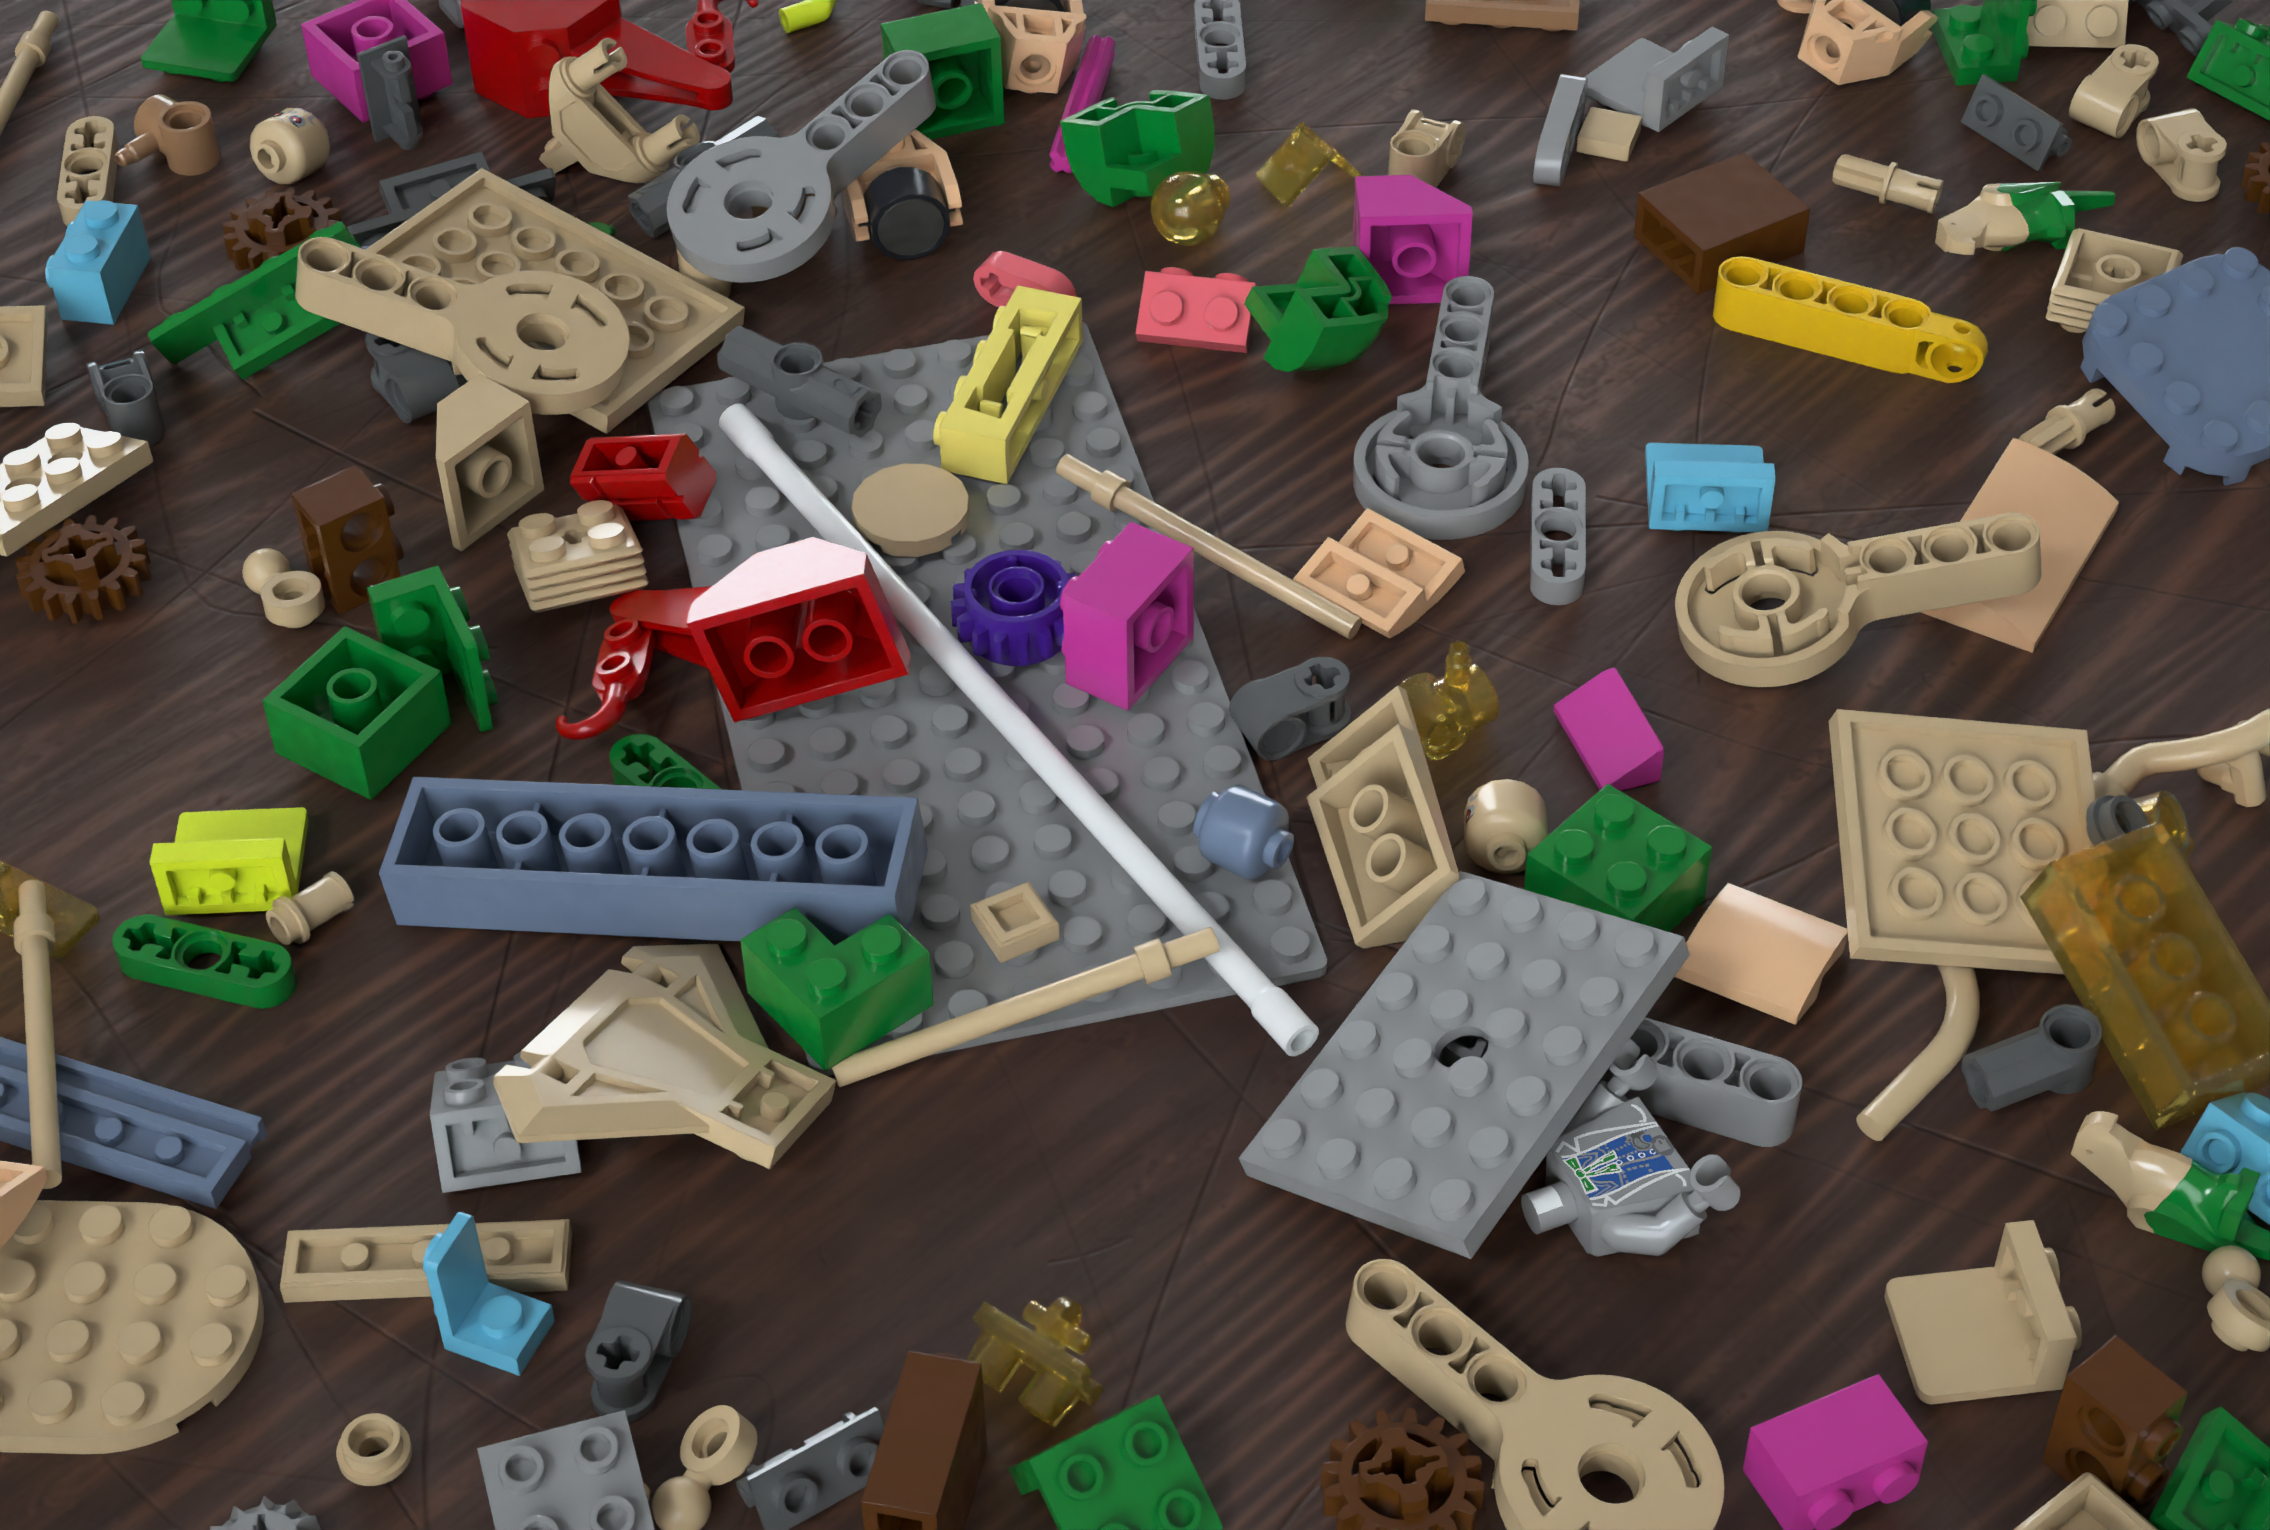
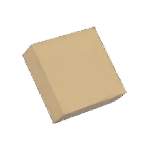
M1591 107L1579 132L1576 152L1628 162L1641 132L1642 116Z
M1030 882L970 905L972 922L1000 963L1059 940V924Z

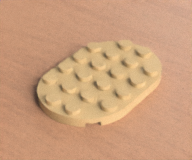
M36 1200L24 1221L0 1249V1452L107 1454L127 1451L150 1445L178 1433L179 1430L176 1424L200 1410L210 1401L217 1407L231 1393L248 1370L256 1354L264 1322V1305L257 1276L249 1256L237 1239L212 1219L180 1206L148 1202Z

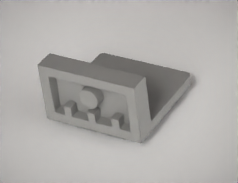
M1712 26L1692 41L1686 42L1675 53L1647 39L1640 38L1585 76L1588 78L1587 96L1618 112L1642 116L1641 124L1643 126L1660 132L1723 87L1729 34Z
M521 1052L513 1057V1061L487 1064L483 1058L460 1059L447 1064L446 1070L435 1073L430 1120L442 1193L581 1173L578 1140L517 1143L493 1080L494 1075L506 1064L530 1069L531 1066L520 1058Z
M625 1410L477 1448L495 1530H655Z

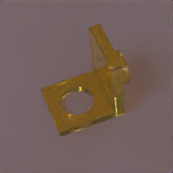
M1302 121L1256 173L1255 177L1282 204L1290 207L1330 160L1354 179L1355 176L1363 175L1336 148Z

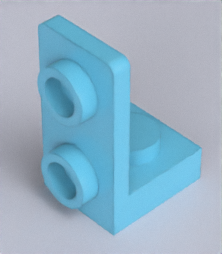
M459 1211L445 1232H440L432 1238L423 1260V1270L427 1276L434 1304V1314L437 1316L444 1349L520 1376L555 1322L552 1305L489 1283L474 1216Z

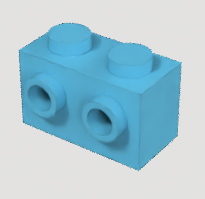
M86 200L75 220L68 224L65 237L55 255L49 257L45 271L46 282L50 288H53L61 320L115 324L151 258L138 205L113 203L106 200Z

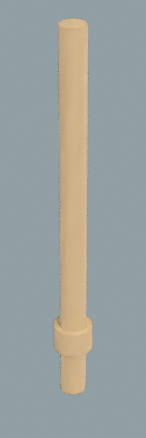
M42 11L31 31H26L22 35L15 48L17 58L0 88V136L35 68L44 64L51 51L50 39L59 23L58 17L53 12Z
M1065 454L1060 459L1056 468V474L1091 493V500L1111 512L1119 509L1163 535L1193 547L1195 553L1349 640L1359 631L1362 624L1360 617L1130 489V482L1110 470L1102 473L1070 454Z
M28 880L23 882L18 888L20 916L17 917L13 924L14 947L22 955L32 1165L45 1167L47 1181L43 1189H51L58 1186L62 1181L49 953L55 947V927L53 919L47 914L45 885L37 880Z
M1208 927L1163 944L1157 938L1134 946L1135 954L857 1052L832 1067L839 1088L1142 979L1148 985L1172 976L1171 969L1220 952L1213 928Z

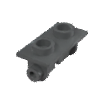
M403 35L357 53L374 141L377 143L391 137L399 144L400 148L411 150L420 144L419 140L423 137V129L407 37Z
M1982 74L1961 119L1963 124L2038 172L2042 170L2048 156L2057 155L2061 157L2068 152L2072 139L2068 137L2067 129L2062 127V122L1986 74Z
M876 1407L864 1411L857 1416L849 1411L841 1416L842 1420L805 1440V1445L795 1451L790 1448L759 1466L752 1464L746 1467V1476L736 1481V1485L745 1504L749 1508L756 1506L764 1530H789L866 1487L884 1430L879 1410Z

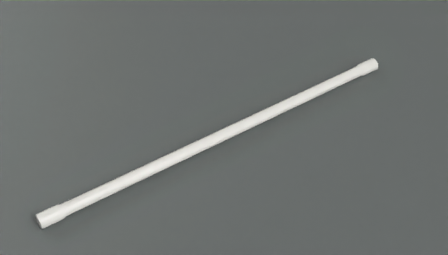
M739 403L728 407L719 419V427L748 459L753 460L826 541L867 553L896 619L1184 936L1208 927L1213 928L1220 952L1204 958L1248 1005L1253 1017L1287 1055L1298 1056L1307 1051L1314 1044L1319 1034V1029L1283 989L1276 987L782 450L774 441L772 433L746 405Z

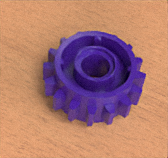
M1007 550L985 557L971 569L967 568L964 571V583H954L953 601H950L952 626L957 627L959 642H969L973 648V654L1001 665L1027 666L1052 658L1061 651L1064 639L1063 611L1060 608L1061 594L1068 581L1077 575L1074 572L1066 573L1060 561L1030 550Z

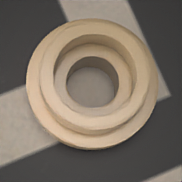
M379 1413L365 1414L354 1419L344 1429L337 1445L336 1457L342 1474L348 1480L358 1485L377 1486L392 1481L406 1469L412 1457V1444L406 1429L391 1417ZM374 1451H384L376 1456L366 1457Z

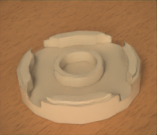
M899 464L883 468L863 480L853 494L851 507L852 522L854 528L868 543L870 540L872 543L881 546L882 553L895 557H920L940 552L952 544L951 538L957 535L959 531H961V535L964 533L969 523V495L963 482L948 470L929 464Z

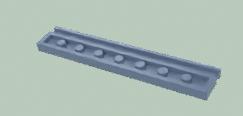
M0 1037V1141L31 1150L26 1045ZM55 1054L62 1161L217 1209L252 1158L250 1154L251 1148L256 1141L263 1142L267 1136L262 1117Z

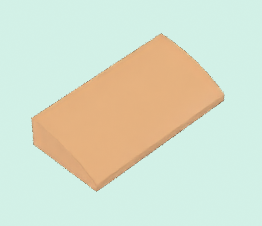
M2013 438L1961 521L2005 513H2020L2035 520L2040 529L2042 572L2040 582L2035 588L2024 594L1921 613L2033 653L2117 512L2119 501L2090 476L2070 463L2039 447Z

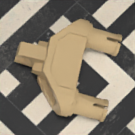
M604 38L598 45L579 58L575 56L564 57L554 64L549 82L551 132L554 137L547 142L544 147L545 152L541 154L539 160L547 168H552L554 174L579 161L589 173L624 182L647 183L664 174L669 167V161L680 152L692 145L698 144L700 134L694 122L681 131L680 127L687 124L690 120L689 117L683 114L677 115L671 122L652 134L646 132L600 84L614 73L623 70L627 65V57L623 48L620 46L608 55L607 51L613 48L617 42L611 38Z

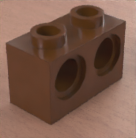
M355 465L291 494L309 572L319 578L324 597L339 615L369 602L367 587L401 577L398 561L404 558V553L398 537L391 529L389 517L395 514L394 505L389 493L380 482L373 484Z
M2115 1335L2066 1376L2042 1462L2069 1484L2083 1473L2090 1472L2128 1504L2135 1500L2140 1505H2143L2156 1495L2169 1476L2170 1471L2164 1466L2167 1454L2174 1448L2182 1436L2184 1428L2178 1421L2188 1392Z

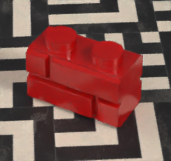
M687 433L594 437L586 440L570 475V484L583 500H589V502L606 500L613 505L622 507L629 521L669 520L671 518L689 520L701 517L716 482V471L704 456H699V449Z

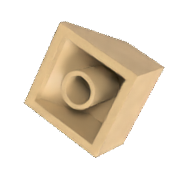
M480 373L437 403L436 462L452 544L459 551H463L544 490L530 401Z

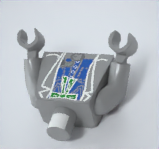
M1631 1039L1628 1040L1609 1067L1614 1076L1608 1083L1605 1081L1598 1083L1546 1154V1187L1526 1193L1521 1197L1523 1214L1530 1229L1535 1234L1568 1224L1585 1251L1597 1257L1617 1252L1653 1256L1663 1255L1682 1239L1699 1234L1700 1224L1707 1218L1705 1210L1709 1206L1718 1211H1726L1734 1208L1740 1199V1187L1729 1176L1731 1168L1720 1156L1707 1155L1702 1157L1690 1170L1640 1098L1636 1097L1628 1100L1625 1097L1629 1089L1637 1091L1647 1089L1653 1085L1657 1078V1066L1647 1054L1643 1055L1635 1066L1628 1069L1640 1054V1048Z

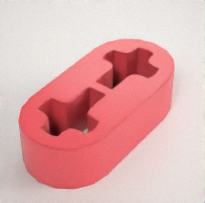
M1005 251L993 252L974 272L975 288L988 303L996 307L1007 305L1017 285L1077 297L1073 284L1063 273Z

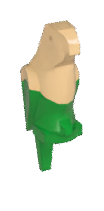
M2062 182L1987 184L1983 187L1981 194L1969 205L1938 220L1935 243L1944 252L1949 251V253L1974 255L1975 249L1981 247L1991 251H2006L2030 241L2050 242L2056 250L2066 249L2072 231L2075 229V213L2113 206L2116 195L2113 191L2061 190Z
M2096 1111L2086 1115L2077 1133L2071 1155L2115 1191L2127 1207V1217L2136 1228L2208 1252L2227 1245L2239 1246L2248 1250L2254 1257L2270 1261V1232L2255 1225L2256 1222L2247 1212L2260 1173L2245 1167L2238 1174L2215 1173L2187 1155L2149 1144L2116 1123L2118 1119L2116 1114Z

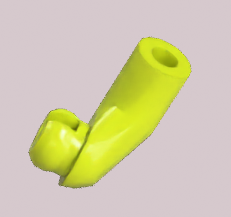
M805 0L779 9V18L786 33H791L827 20L837 0Z

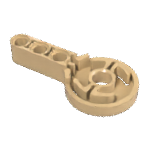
M329 237L309 239L298 250L295 297L303 309L451 361L454 374H463L467 381L480 373L530 401L532 414H568L592 407L612 394L624 376L630 346L629 329L624 316L605 294L574 277L549 271L526 270L498 275L478 284H463ZM535 341L545 342L557 349L538 350L526 345V343ZM480 345H486V347L490 350V352H491L494 356H496L499 360H501V361L504 362L505 364L509 365V367H507V366L501 364L499 361H497L493 356H491V355L489 354V352L485 349V347L479 348L478 346H480ZM575 376H576V379L573 378V379L559 380L560 378H569V377H575Z
M2005 513L1847 542L1848 546L1841 543L1830 533L1821 540L1787 531L1750 533L1718 544L1701 555L1689 567L1677 589L1675 610L1681 643L1690 658L1705 672L1723 681L1748 687L1789 685L1818 675L1835 664L1852 646L1858 632L1872 621L2029 592L2038 585L2042 575L2040 529L2035 520L2027 515ZM1788 569L1800 570L1810 574L1814 572L1816 574L1812 577L1804 573L1789 571ZM1739 576L1736 580H1734V581H1732V582L1726 584L1725 586H1723L1722 588H1720V589H1719L1717 592H1715L1714 594L1708 593L1709 591H1713V592H1714V591H1715L1718 587H1720L1722 584H1724V583H1726L1727 581H1729V580H1731V579H1733V578ZM1766 598H1778L1786 601L1780 607L1771 610H1757L1750 607L1752 603Z
M1377 1259L1364 1264L1358 1270L1354 1278L1346 1316V1330L1349 1337L1357 1346L1461 1433L1464 1432L1468 1439L1494 1460L1495 1469L1491 1488L1495 1490L1497 1506L1507 1530L1715 1529L1721 1513L1725 1489L1721 1460L1711 1437L1703 1425L1687 1408L1673 1397L1646 1383L1614 1375H1584L1564 1380L1545 1378L1528 1367L1404 1264L1390 1259ZM1371 1303H1383L1393 1309H1380ZM1425 1348H1437L1443 1350L1448 1355H1436ZM1480 1394H1494L1503 1399L1504 1401H1490L1481 1396ZM1676 1442L1682 1447V1449L1689 1457L1693 1470L1696 1472L1699 1478V1487H1697V1480L1694 1473L1691 1472L1688 1462L1683 1452L1676 1444ZM1523 1467H1535L1539 1484L1549 1502L1555 1505L1553 1508L1547 1505L1539 1492L1533 1471L1524 1470L1522 1473ZM1594 1471L1614 1473L1627 1482L1632 1490L1634 1499L1619 1504L1603 1502L1587 1492L1580 1479Z

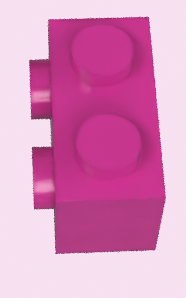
M1877 1374L1751 1427L1743 1471L1783 1530H1813L1815 1528L1817 1530H1831L1847 1520L1852 1512L1878 1501L1885 1504L1893 1503L1909 1494L1919 1482L1928 1441L1881 1376Z

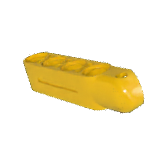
M1732 257L1725 260L1719 266L1713 317L1715 322L1721 327L1731 331L1892 373H1911L1945 383L1962 382L1973 377L1980 370L1988 353L1986 336L1978 326L1965 320L1931 312L1930 308L1923 302L1912 298L1751 257ZM1955 366L1961 368L1962 370L1959 372H1951L1949 371L1948 367Z

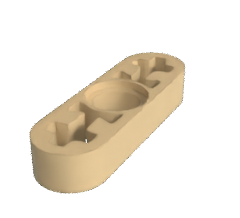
M100 116L85 117L73 122L66 131L57 192V201L66 226L77 217L84 205L83 198H87L86 200L89 201L106 200L113 202L118 165L115 160V153L119 151V144L114 124L107 118ZM98 170L94 173L79 175L87 171Z

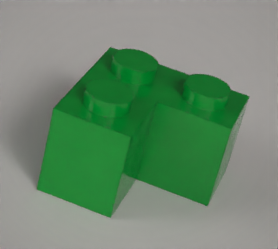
M796 907L740 939L747 993L824 1071L829 1070L934 1005L930 952L890 914L885 915L835 946Z

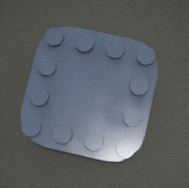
M2235 247L2227 250L2225 255L2215 254L2198 258L2111 295L2097 305L2082 340L2084 359L2080 368L2090 383L2106 377L2170 446L2163 460L2165 464L2180 475L2187 466L2204 474L2223 476V484L2226 486L2245 481L2251 466L2270 458V271L2258 263L2255 254L2245 248Z

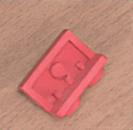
M1176 267L1163 268L1161 272L1145 271L1135 333L1137 341L1247 353L1253 316L1244 303L1251 288L1255 287L1256 284L1248 282L1243 276L1232 273H1220L1215 278L1193 276L1190 271Z

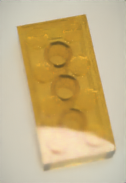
M2161 821L2050 862L2020 896L2082 1005L2099 1019L2102 1026V1039L2156 1131L2204 1112L2212 1101L2242 1092H2254L2266 1087L2270 1083V1001Z

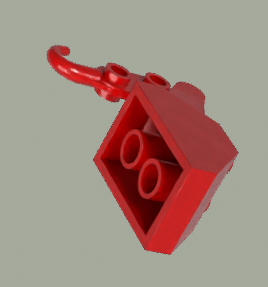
M461 0V11L475 93L525 118L551 117L549 82L554 64L564 57L575 56L579 58L598 45L604 38H611L617 43L607 51L608 55L621 46L627 57V65L623 70L614 73L600 83L610 95L683 104L711 111L724 109L733 102L730 73L735 68L732 23L718 9V4L725 0L698 1L697 11L686 25L687 51L623 19L621 0ZM745 0L752 8L758 6V0Z
M811 537L755 553L713 586L673 590H635L619 596L609 608L615 623L607 628L604 633L605 639L600 646L592 679L593 687L602 701L601 707L592 716L577 723H568L567 717L560 715L556 718L555 728L563 738L570 740L589 739L611 729L621 720L626 711L627 703L643 692L645 688L644 683L649 675L654 648L708 668L734 723L909 675L911 653L867 553Z

